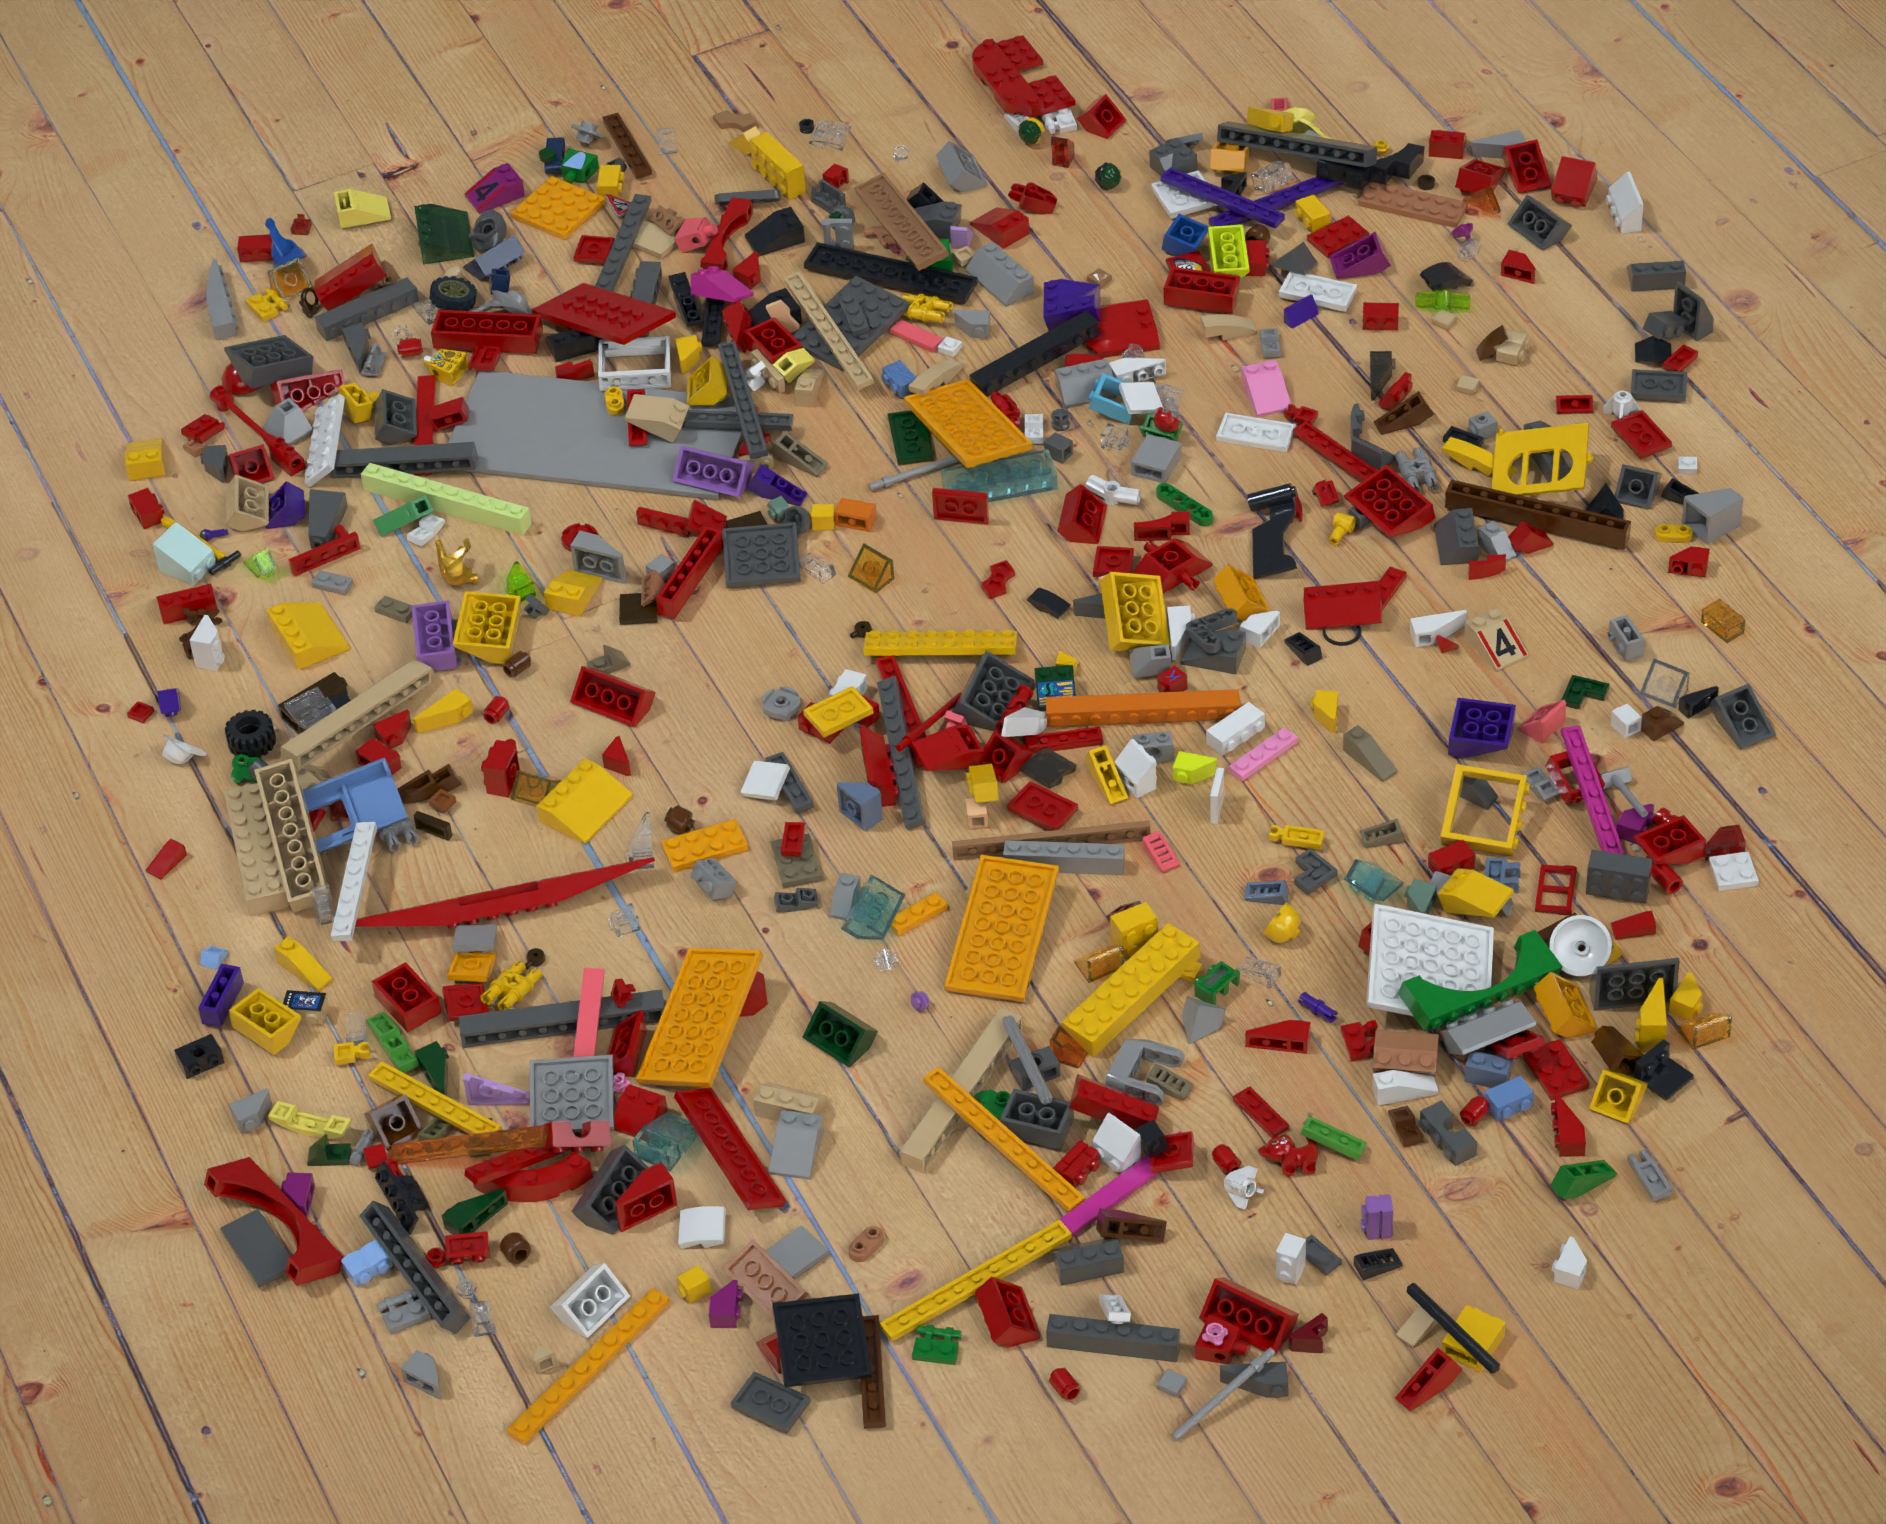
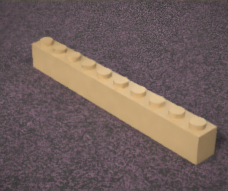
M416 659L412 660L282 745L281 761L292 758L297 770L300 771L432 683V668Z
M1000 1008L997 1014L992 1016L988 1027L982 1030L978 1041L972 1044L967 1057H963L960 1067L952 1073L951 1078L974 1099L976 1098V1093L982 1090L1013 1045L1003 1025V1018L1009 1015L1013 1016L1020 1032H1022L1023 1016ZM939 1096L936 1100L932 1101L927 1114L921 1117L919 1125L911 1131L908 1141L903 1143L899 1150L901 1165L921 1173L925 1172L962 1119Z

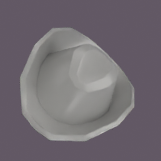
M492 290L495 299L484 303V305L475 310H470L486 312L493 308H500L516 314H532L526 297L522 293L513 290L507 293Z

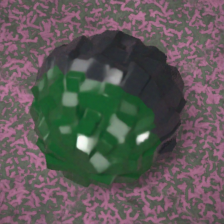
M1106 162L1097 168L1094 180L1100 188L1109 190L1117 187L1122 177L1120 170L1114 164Z

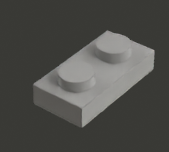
M321 570L311 582L313 588L345 596L354 584L353 578Z

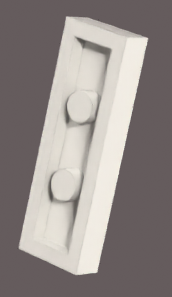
M1099 1294V1304L1108 1321H1111L1113 1324H1123L1124 1321L1130 1322L1131 1313L1121 1295Z

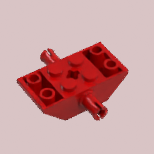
M1173 538L1159 547L1153 541H1149V543L1146 542L1144 545V550L1148 553L1143 556L1132 574L1160 576L1163 593L1181 583H1184L1191 591H1194V588L1197 589L1200 584L1194 576L1212 567L1213 563L1191 544Z

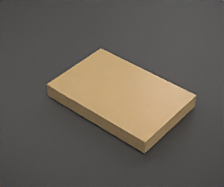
M643 220L632 247L662 259L677 246L674 240L677 233L670 235L658 225Z

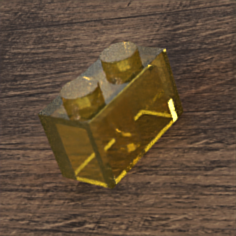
M1721 599L1702 608L1701 623L1726 643L1744 634L1746 620Z

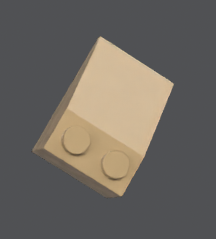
M634 394L624 420L673 443L681 430L689 405L674 398Z

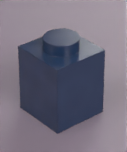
M492 268L489 285L490 294L493 295L492 290L507 293L510 284L509 270Z

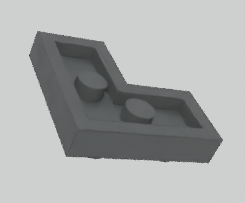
M1311 848L1295 858V863L1305 872L1294 878V884L1307 895L1337 876L1338 870Z

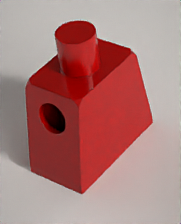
M1209 1314L1195 1344V1359L1230 1364L1235 1354L1246 1357L1250 1344L1240 1341L1239 1327ZM1211 1323H1219L1228 1330V1334L1223 1338V1343L1219 1346L1202 1339V1335L1206 1333L1207 1326Z

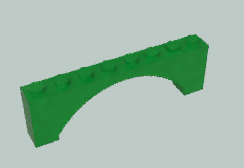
M1533 930L1518 937L1514 945L1516 951L1514 970L1505 980L1493 987L1476 991L1453 990L1432 984L1418 975L1403 981L1398 995L1422 1029L1427 1031L1429 1029H1437L1444 1023L1456 1021L1464 1015L1473 1014L1479 1009L1488 1008L1494 1003H1501L1514 995L1520 996L1529 989L1534 990L1533 987L1550 972L1559 976L1563 966L1538 932Z

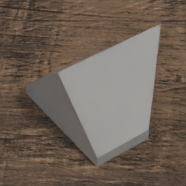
M1188 996L1182 1013L1188 1043L1191 1044L1220 1029L1226 1009Z

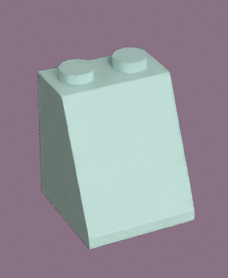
M176 522L152 544L159 571L193 586L208 572V569L216 564L213 549Z

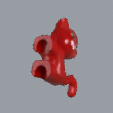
M1286 1134L1270 1139L1266 1146L1258 1149L1259 1154L1263 1158L1274 1162H1282V1173L1287 1176H1293L1295 1169L1301 1167L1304 1174H1314L1319 1157L1316 1141L1305 1137L1308 1144L1295 1148L1294 1142Z

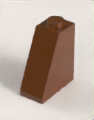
M1602 1025L1596 1031L1595 1037L1591 1041L1612 1072L1635 1074L1636 1061L1644 1056L1639 1049L1612 1026Z

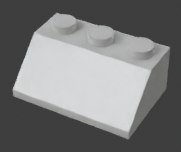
M1626 172L1609 187L1608 195H1606V204L1610 206L1611 216H1614L1615 226L1619 228L1621 234L1639 232L1642 229L1643 202L1631 173Z
M605 1263L593 1265L550 1308L564 1325L584 1338H588L630 1297V1294Z

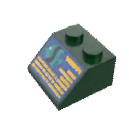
M1073 665L1034 668L1038 711H1046V697L1076 696Z

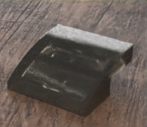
M1047 747L1027 760L1020 768V771L1050 789L1061 784L1064 776L1075 772L1077 765Z

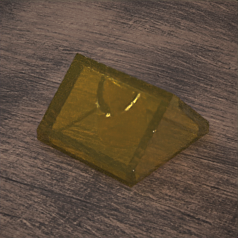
M298 257L267 272L271 289L275 290L278 296L282 297L285 301L301 295L302 290L307 287L314 289Z
M863 543L848 577L877 593L894 580L893 559Z
M517 771L511 800L537 807L562 780L530 771Z
M1109 945L1074 960V963L1088 983L1116 972L1124 964L1123 945Z
M1712 1013L1680 1024L1678 1028L1692 1050L1729 1038L1732 1016L1726 1013Z

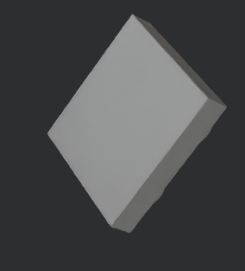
M497 924L456 926L453 952L467 954L474 951H479L480 953L493 951Z

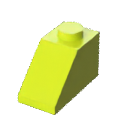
M1179 751L1173 765V781L1194 784L1215 775L1217 758Z

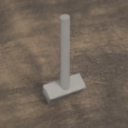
M1629 767L1600 774L1605 782L1604 788L1616 785L1641 817L1648 815L1646 809L1624 784L1632 781Z

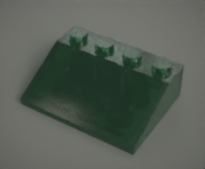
M435 204L414 206L423 265L474 257L472 239L468 237V234L471 232L466 211Z

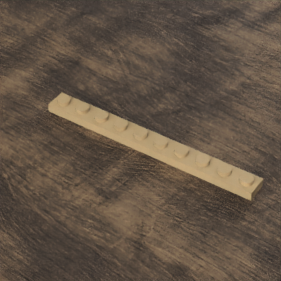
M800 271L784 277L786 286L857 390L874 384L872 376Z

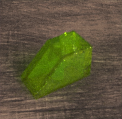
M268 548L243 561V564L257 578L264 576L266 579L275 574L273 570L278 568Z
M518 561L514 562L506 578L507 588H505L506 595L521 596V602H523L529 594L534 597L536 596L533 580Z

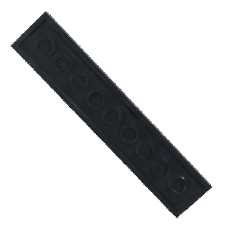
M819 242L816 243L804 262V269L849 279L858 276L872 284L924 294L925 296H936L940 299L966 304L978 284V277L929 266L918 271L911 262Z

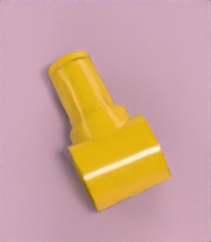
M1340 512L1335 514L1332 524L1333 532L1328 538L1331 545L1337 546L1343 535L1354 530L1356 517Z

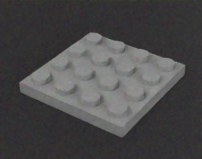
M613 1055L530 1060L531 1136H544L543 1124L571 1121L573 1133H582V1123L589 1121H610V1131H614Z

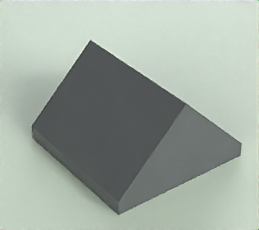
M1302 242L1276 260L1272 267L1305 275L1317 266V261L1306 244Z
M1355 436L1351 439V452L1376 470H1379L1386 464L1389 466L1396 460L1394 454Z

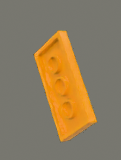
M736 818L661 840L662 848L673 873L694 867L695 862L698 860L711 858L718 860L749 850Z

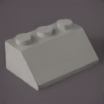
M948 141L936 154L939 161L938 164L944 171L943 175L947 178L948 185L952 189L965 192L987 186L974 155Z
M1107 359L1055 369L1056 388L1065 408L1091 403V401H1088L1092 390L1096 391L1093 389L1096 379L1100 380L1103 373L1113 377L1112 369ZM1101 389L1099 393L1100 396L1107 399L1117 398L1116 394Z

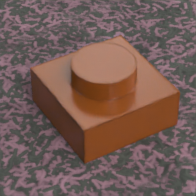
M440 789L428 800L429 806L442 813H445L457 802L456 796L443 789Z

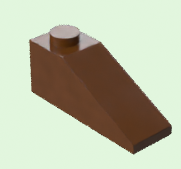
M1418 391L1375 420L1374 424L1379 433L1384 435L1420 425L1435 414L1428 402Z
M1099 1208L1096 1230L1101 1237L1164 1243L1167 1221L1121 1210Z

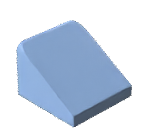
M210 946L201 951L200 965L218 969L229 951Z

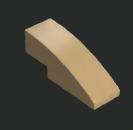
M1226 314L1201 316V329L1205 338L1221 335L1222 340L1257 334L1253 321L1245 317Z

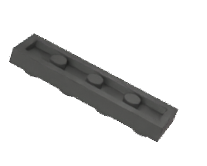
M784 752L766 757V762L788 764L790 767L781 790L794 812L799 813L813 808L814 805L811 797Z

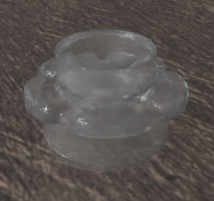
M463 1279L456 1284V1293L463 1299H469L475 1295L477 1285L471 1279Z

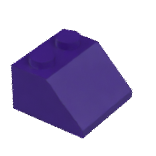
M286 481L269 498V523L265 528L294 526L299 520L301 521L306 513L304 490Z

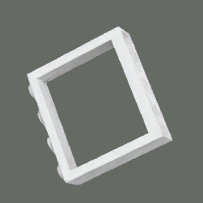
M670 337L637 338L625 345L609 340H599L598 377L600 391H606L610 387H618L621 390L671 387ZM665 354V369L605 372V357Z

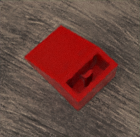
M969 725L951 726L912 743V747L926 771L969 769V766L980 764L985 752Z

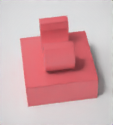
M947 711L944 716L947 723L946 728L968 725L965 717Z

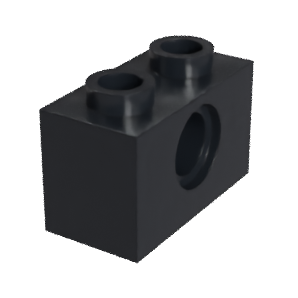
M212 1034L174 1050L177 1063L186 1079L225 1063L221 1048Z

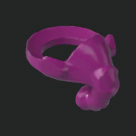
M1461 224L1452 231V236L1455 238L1465 237L1466 244H1472L1473 239L1470 232L1473 230V224Z

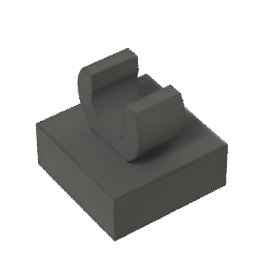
M529 594L525 598L530 604L524 608V611L530 614L532 618L536 619L539 616V612L546 616L550 611L533 595Z

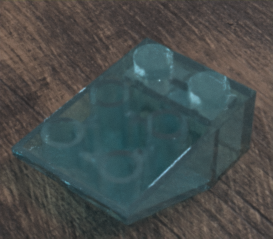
M667 1112L643 1126L632 1140L634 1154L641 1160L653 1165L662 1162L665 1168L671 1172L698 1137V1134L689 1120Z

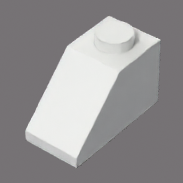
M1271 611L1250 615L1246 621H1243L1239 630L1246 632V642L1261 648L1280 626V612Z

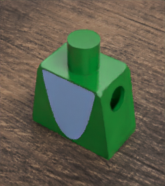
M573 149L567 150L561 164L562 178L571 184L574 181L585 183L599 169L598 155Z

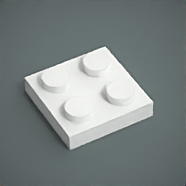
M1749 852L1709 857L1708 863L1718 892L1758 886L1759 880Z

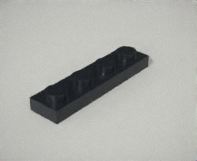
M706 298L701 339L702 347H714L720 344L724 300Z

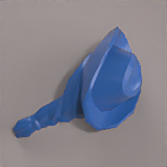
M272 218L266 219L265 226L269 229L273 241L272 258L274 270L278 272L283 268L288 272L301 265L300 259L307 257L305 251L292 240L281 236Z

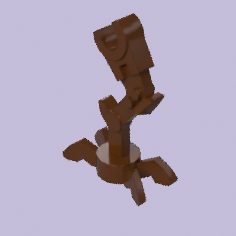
M183 608L187 616L186 621L189 624L197 622L192 631L184 633L179 637L180 642H183L182 646L188 659H191L190 653L192 652L189 640L204 615H208L214 625L223 622L221 618L216 617L220 612L219 609L212 612L205 609L190 611L188 608Z

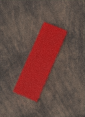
M1250 1086L1233 1096V1101L1271 1138L1277 1137L1289 1129V1124Z

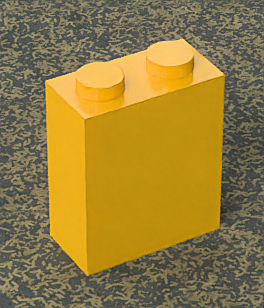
M1466 1305L1456 1319V1322L1491 1356L1505 1336L1506 1322L1496 1316L1482 1312L1478 1308ZM1447 1333L1442 1341V1351L1454 1361L1482 1372L1484 1366Z

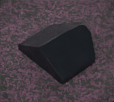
M1654 336L1635 343V362H1664L1672 355L1671 343L1657 339Z

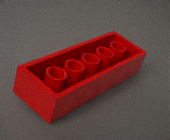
M438 310L431 330L433 349L474 351L476 346H479V348L490 346L501 347L502 352L537 354L543 334L541 315Z

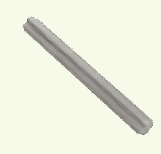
M1011 1015L1005 1016L1003 1018V1025L1041 1103L1044 1105L1050 1104L1052 1102V1095L1014 1017Z

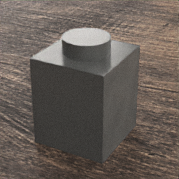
M1055 432L1044 442L1045 456L1063 464L1073 455V441Z

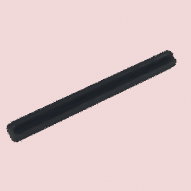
M1412 1283L1407 1287L1406 1292L1491 1374L1499 1371L1500 1363L1416 1283Z

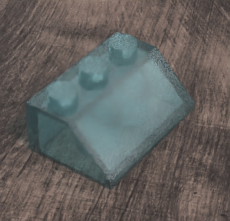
M871 874L862 886L841 929L857 939L883 940L902 904L905 894Z

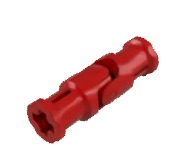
M1026 685L1018 687L1017 694L1011 698L1007 708L1002 713V719L995 726L997 731L1002 732L1006 716L1027 707V701L1034 694L1030 687Z

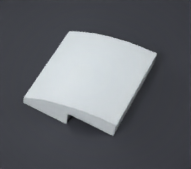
M703 1206L680 1210L678 1245L684 1249L698 1244H702L704 1248L723 1244L726 1209L719 1206Z

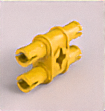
M904 293L902 299L910 303L907 311L903 314V316H907L910 320L917 319L923 322L934 321L943 323L945 320L944 312L951 313L953 310V302L940 300L936 296L929 297L924 296V294L911 295L908 293Z
M517 960L509 969L503 970L501 975L490 983L489 989L481 995V1001L484 1004L487 1002V1005H490L498 996H501L503 998L497 1003L499 1010H509L515 1003H520L523 997L533 990L534 984L543 977L540 969L533 968L526 976H521L520 974L526 970V966L522 961Z

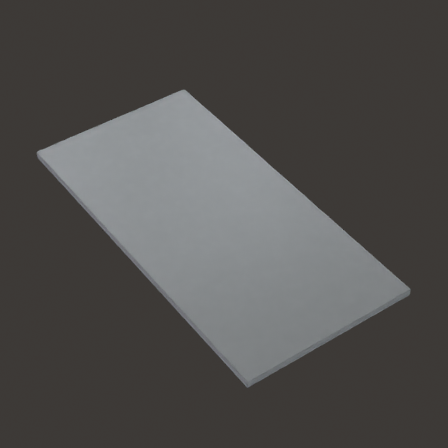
M479 371L466 400L469 407L468 421L464 422V424L455 425L448 443H475L478 454L475 470H463L464 472L719 500L720 492L672 481L680 446L734 458L743 432L742 429L685 427L683 422L681 430L673 443L647 431V445L629 447L628 422L624 420L628 411L627 390H622L625 411L621 415L613 416L607 412L605 391H600L599 383ZM645 389V395L674 398L688 405L686 403L687 392ZM725 397L723 401H718L715 405H689L688 409L736 412L732 397Z

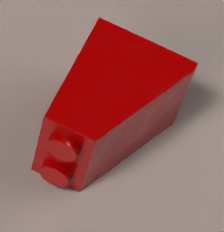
M1562 156L1551 189L1552 200L1557 203H1569L1575 207H1586L1598 179L1596 163Z

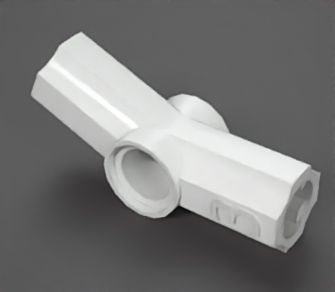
M1094 475L1088 478L1085 485L1089 491L1103 497L1108 505H1117L1119 502L1139 505L1141 490L1121 487L1116 481L1107 482Z

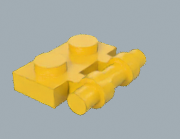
M269 287L265 289L267 295L263 296L261 293H258L245 300L246 306L263 323L278 316V310L282 309L285 311L288 309L286 301Z

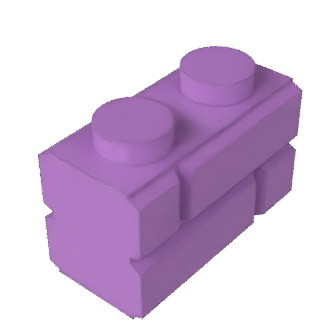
M1389 1194L1379 1195V1197L1376 1195L1366 1196L1365 1205H1361L1362 1218H1365L1361 1219L1362 1232L1366 1231L1368 1240L1379 1239V1237L1381 1239L1391 1238L1393 1236V1204L1391 1196Z

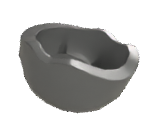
M791 506L785 511V523L796 522L797 535H800L810 528L811 517L805 508Z

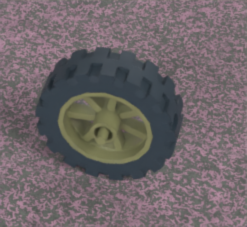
M456 276L439 277L431 284L429 299L438 309L469 311L475 305L477 289H475L474 284L471 285V282L465 281L464 278H456Z

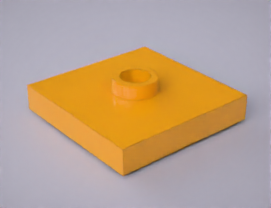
M456 952L447 973L448 980L487 982L497 959L496 953L469 952L461 954Z

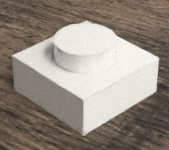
M946 337L938 346V352L954 357L962 348V342Z
M1678 456V474L1697 475V457Z

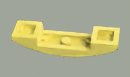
M280 1101L276 1102L268 1115L270 1120L284 1128L315 1138H321L325 1134L328 1135V1139L343 1137L352 1122L349 1118L333 1114L329 1119L297 1111L296 1105Z

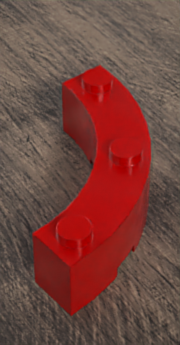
M573 1152L567 1158L553 1165L539 1169L518 1170L478 1186L473 1183V1186L483 1194L504 1189L506 1190L507 1200L510 1202H538L559 1197L560 1193L567 1190H576L592 1179L593 1176L590 1161L577 1152Z

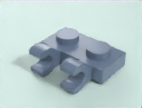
M1486 858L1485 876L1512 888L1514 893H1518L1521 873L1520 863H1507V858Z

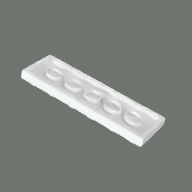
M340 393L336 397L330 398L324 406H320L315 411V421L313 423V433L304 482L308 487L313 486L334 470L345 397Z

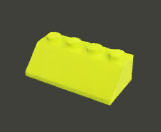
M1243 225L1208 227V244L1212 272L1237 275L1242 279L1249 273Z

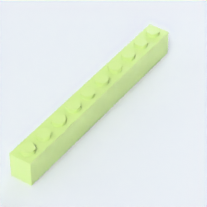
M369 463L361 473L363 488L368 492L407 503L426 495L435 511L519 535H524L532 524L528 507Z

